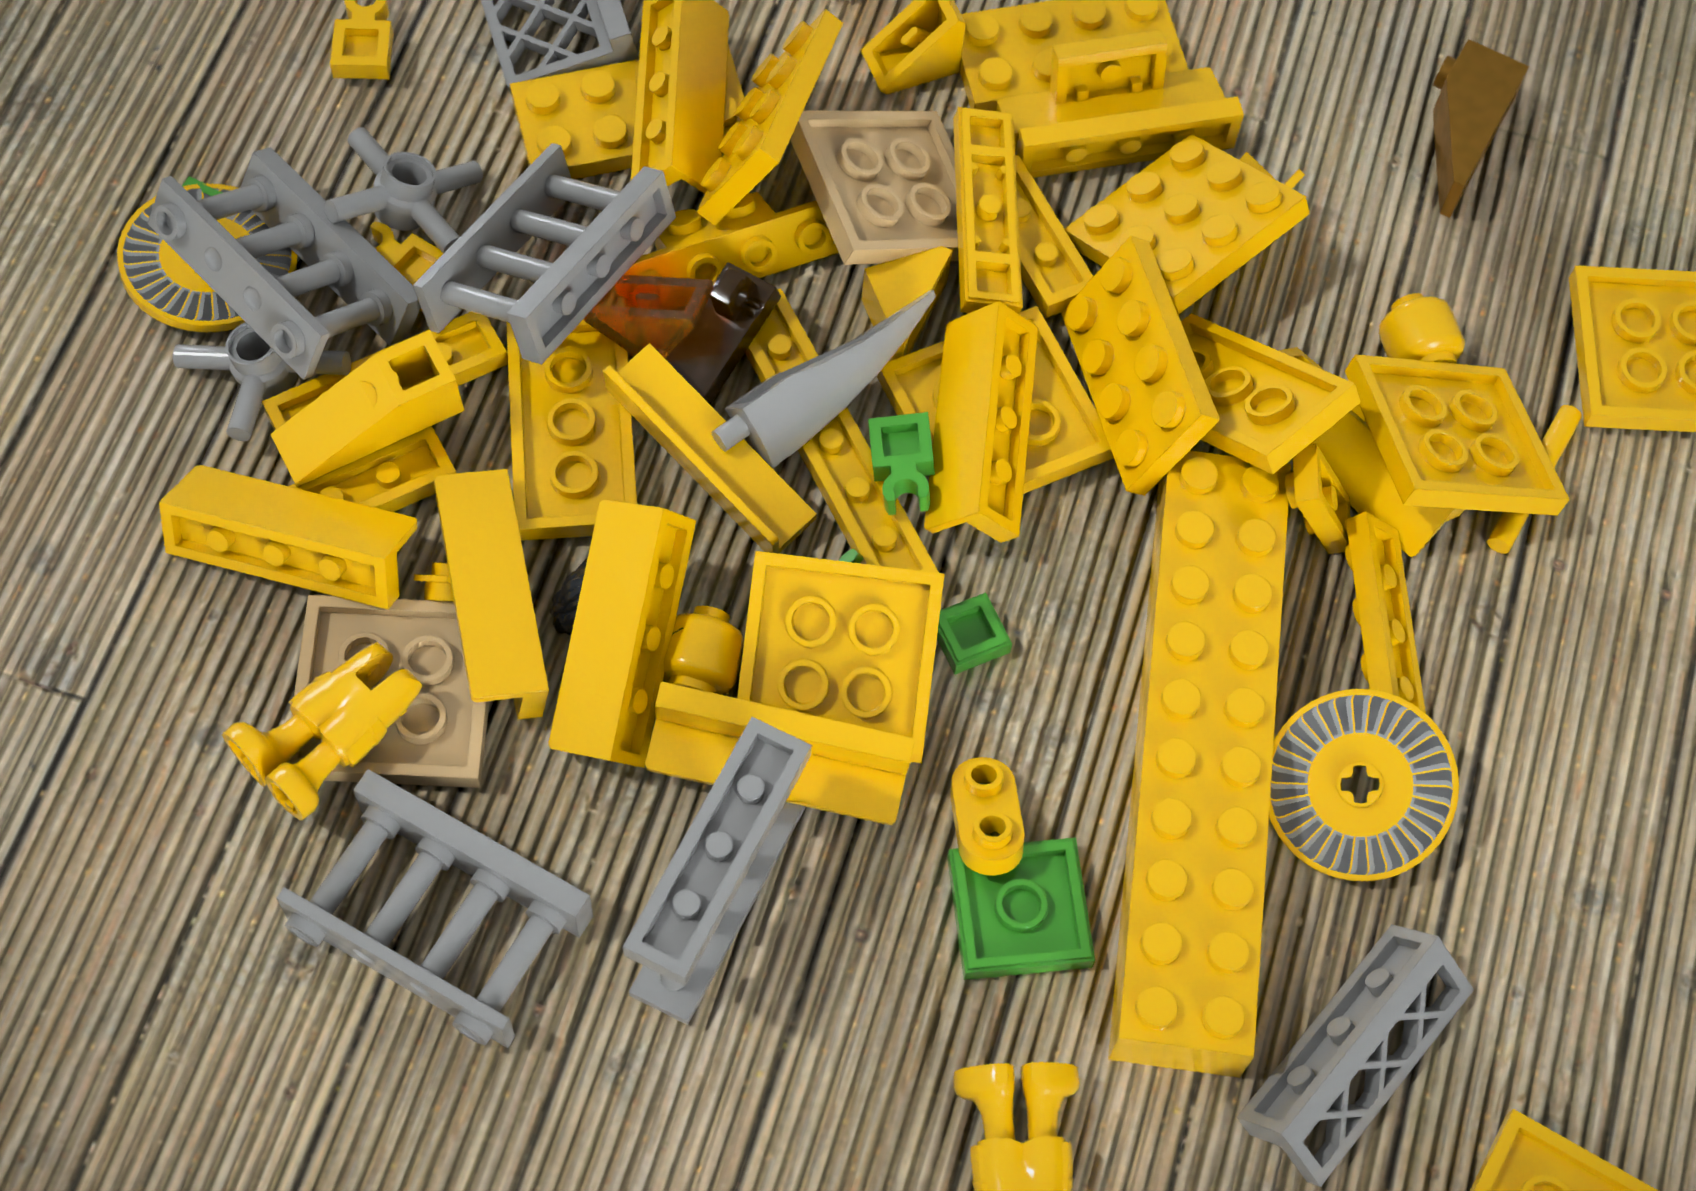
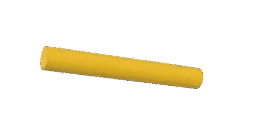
M1562 405L1559 408L1541 441L1554 468L1582 418L1581 412L1571 405ZM1503 512L1487 540L1488 546L1498 553H1509L1529 514Z

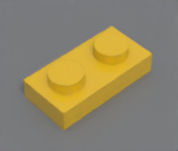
M1317 443L1309 444L1293 457V471L1285 474L1287 498L1291 508H1299L1303 514L1305 527L1309 535L1316 534L1328 554L1345 552V546L1349 544L1345 519L1351 517L1350 499Z

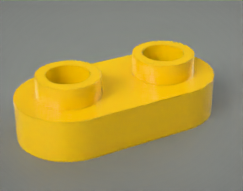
M977 757L964 761L955 769L951 781V805L960 857L967 867L977 873L990 876L1005 874L1019 864L1024 848L1025 832L1015 777L1004 763L993 758ZM998 832L1001 835L992 837L986 834Z

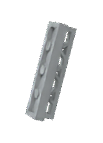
M1391 924L1237 1116L1249 1135L1282 1147L1307 1182L1319 1187L1323 1185L1474 989L1439 936ZM1437 972L1446 988L1431 1007H1425L1427 984ZM1404 1020L1402 1044L1393 1055H1387L1389 1032L1398 1021ZM1366 1069L1363 1094L1355 1104H1348L1350 1081L1359 1070ZM1320 1120H1327L1325 1142L1313 1156L1303 1141Z

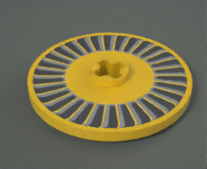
M198 184L182 186L196 201L211 197L203 193ZM204 184L222 193L237 189V187L223 184ZM156 196L143 204L126 223L117 248L120 278L125 290L134 303L154 319L171 327L187 331L222 332L233 330L245 323L147 224ZM252 210L217 220L235 239L269 228ZM290 247L255 258L274 278L297 270V254Z
M1348 689L1321 696L1299 709L1288 719L1276 735L1273 745L1269 818L1276 833L1288 849L1313 869L1326 875L1349 881H1376L1390 878L1421 863L1437 848L1447 834L1456 812L1459 797V777L1455 757L1446 737L1436 723L1409 701L1387 692L1372 689ZM1360 766L1366 767L1369 778L1379 779L1380 783L1379 791L1368 792L1367 802L1361 804L1355 803L1353 793L1343 791L1341 786L1342 780L1353 778L1354 768Z

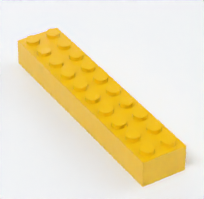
M1190 450L1158 483L1108 1060L1240 1078L1254 1058L1289 502L1285 488V474L1291 470V464L1289 463L1282 466L1272 475L1235 456Z

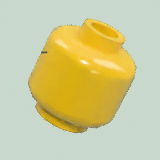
M1412 293L1397 299L1391 305V311L1386 314L1379 325V338L1387 357L1457 364V360L1463 354L1465 340L1454 313L1445 300L1433 296L1424 297L1420 293Z
M703 605L694 607L693 613L677 615L673 634L664 658L665 673L663 680L667 683L720 695L731 691L736 682L742 660L744 637L740 630L729 623L730 615L718 608Z

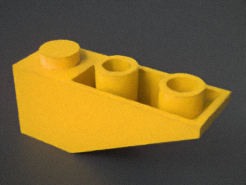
M428 330L371 356L270 435L296 487H299L464 411L457 380L431 330Z

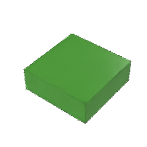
M986 592L940 610L937 641L955 675L1011 652L1012 642Z

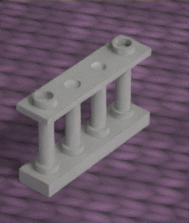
M551 143L413 284L429 329L440 333L462 309L510 323L522 358L542 365L676 218L664 172L644 166L621 191L572 179L561 145ZM565 201L602 211L588 227L551 217ZM532 236L569 246L554 263L516 253ZM497 272L534 282L519 300L482 290Z
M271 147L253 152L241 188L198 201L172 176L162 178L147 224L303 380L313 377L328 338L368 324L389 346H392L408 338L421 308L413 285L346 220L336 223L330 222L325 214V200ZM252 210L269 228L235 239L217 220ZM290 247L308 267L274 278L255 258ZM328 285L348 304L314 317L295 297Z
M751 717L623 945V955L643 965L629 990V996L687 1025L689 1024L806 806L786 801L811 757L812 745Z
M368 769L353 789L362 812L361 820L364 822L363 826L310 901L285 887L277 896V900L288 919L285 927L299 939L314 947H318L324 940L455 1017L452 1025L469 1039L481 1045H486L491 1038L508 1048L515 1035L510 1018L499 1012L551 933L559 934L563 928L580 938L593 918L590 895ZM396 834H399L417 845L415 850L419 855L365 933H362L333 916V913L386 838L394 839ZM453 865L472 876L470 882L474 887L419 966L388 948V945L440 869L447 871ZM506 897H509L528 908L526 915L529 917V920L475 999L443 979L495 901L503 902Z

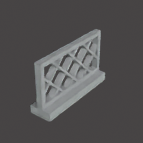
M481 0L510 94V83L605 66L614 62L621 63L639 59L621 1L581 0L574 12L570 14L552 7L556 0H499L496 6L494 0ZM512 5L531 12L520 32L501 25L502 20ZM588 14H590L592 22L585 19ZM544 18L565 25L553 45L533 37ZM577 31L596 37L600 47L580 54L566 50ZM506 41H509V42L512 43L511 46L509 47V49H508V46H507V42H506ZM525 48L545 55L538 68L516 75L514 65Z

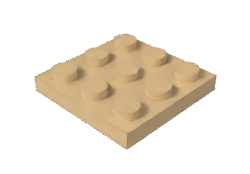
M803 110L790 140L844 265L881 264L939 246L951 249V261H959L954 147L937 111Z
M308 595L294 695L305 686L314 682V679L327 671L332 672L352 656L376 642L380 643L393 655V661L386 674L370 690L400 669H408L422 684L419 694L406 709L407 712L386 728L387 733L378 745H375L353 768L349 765L342 767L338 764L324 781L359 782L369 769L394 784L480 788L489 701L477 703L471 700L454 602L397 599L387 610L336 596ZM312 738L287 763L295 764L314 750L322 740Z

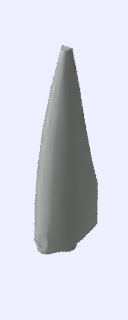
M934 290L926 292L857 338L791 369L769 377L724 408L730 419L712 431L715 442L726 452L745 439L772 469L775 468L781 461L794 454L839 415L878 375L908 338L935 299L936 294Z

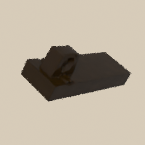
M727 262L717 277L714 286L706 294L666 355L665 359L710 405L781 298L779 291L770 283Z

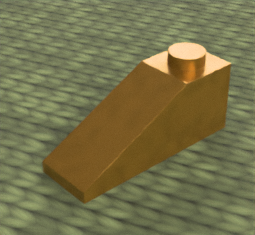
M1470 39L1467 40L1457 59L1447 55L1433 83L1434 87L1441 90L1433 109L1440 214L1448 218L1453 214L1514 102L1530 67Z

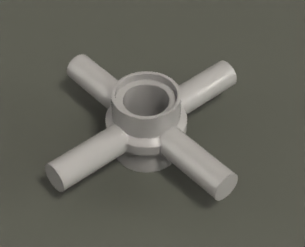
M364 127L352 131L348 136V144L373 171L376 178L373 188L326 200L324 209L328 220L336 223L374 212L382 223L393 229L409 231L421 227L444 254L460 236L434 208L437 194L480 183L483 178L480 165L476 161H470L436 170L428 159L416 153L396 152L388 155Z
M246 322L236 327L230 333L225 346L177 344L173 351V362L176 368L230 370L236 381L241 384L226 431L229 437L238 441L250 440L262 399H268L289 390L297 379V373ZM323 350L314 374L348 375L351 369L349 352Z

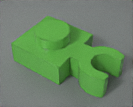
M928 412L869 418L868 425L874 482L884 481L882 491L886 512L888 515H896V499L904 493L916 495L920 511H928L930 507L929 483L925 476L935 475Z

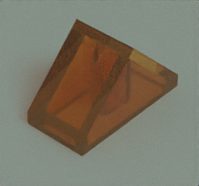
M623 275L587 314L584 320L634 356L650 343L666 358L694 329L710 298L711 291L714 290L712 280Z

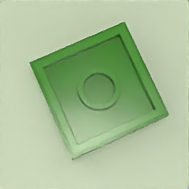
M1076 838L1024 842L1023 856L1019 864L1013 870L995 876L983 875L967 867L960 857L958 848L948 850L947 860L964 980L1093 968L1095 955Z

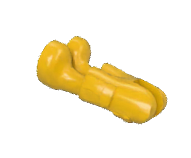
M376 642L352 656L332 672L327 671L314 679V682L305 686L289 701L293 717L270 731L261 732L249 723L236 722L222 733V736L230 750L261 786L267 785L277 802L291 815L302 821L316 810L319 803L318 790L332 770L338 764L342 767L349 765L353 768L375 745H378L387 733L386 728L407 712L406 709L419 694L422 684L408 669H400L370 690L386 674L393 661V655L380 643ZM312 738L322 740L314 750L295 764L287 763Z
M1031 1062L1021 1066V1087L1026 1101L1028 1139L1024 1143L1015 1140L1014 1066L1009 1063H997L956 1070L953 1076V1089L956 1095L963 1100L972 1101L976 1104L982 1117L985 1139L979 1140L976 1145L970 1147L974 1190L1072 1191L1074 1181L1072 1143L1066 1142L1064 1137L1057 1136L1059 1110L1063 1099L1078 1091L1080 1085L1078 1067L1073 1064L1056 1062Z

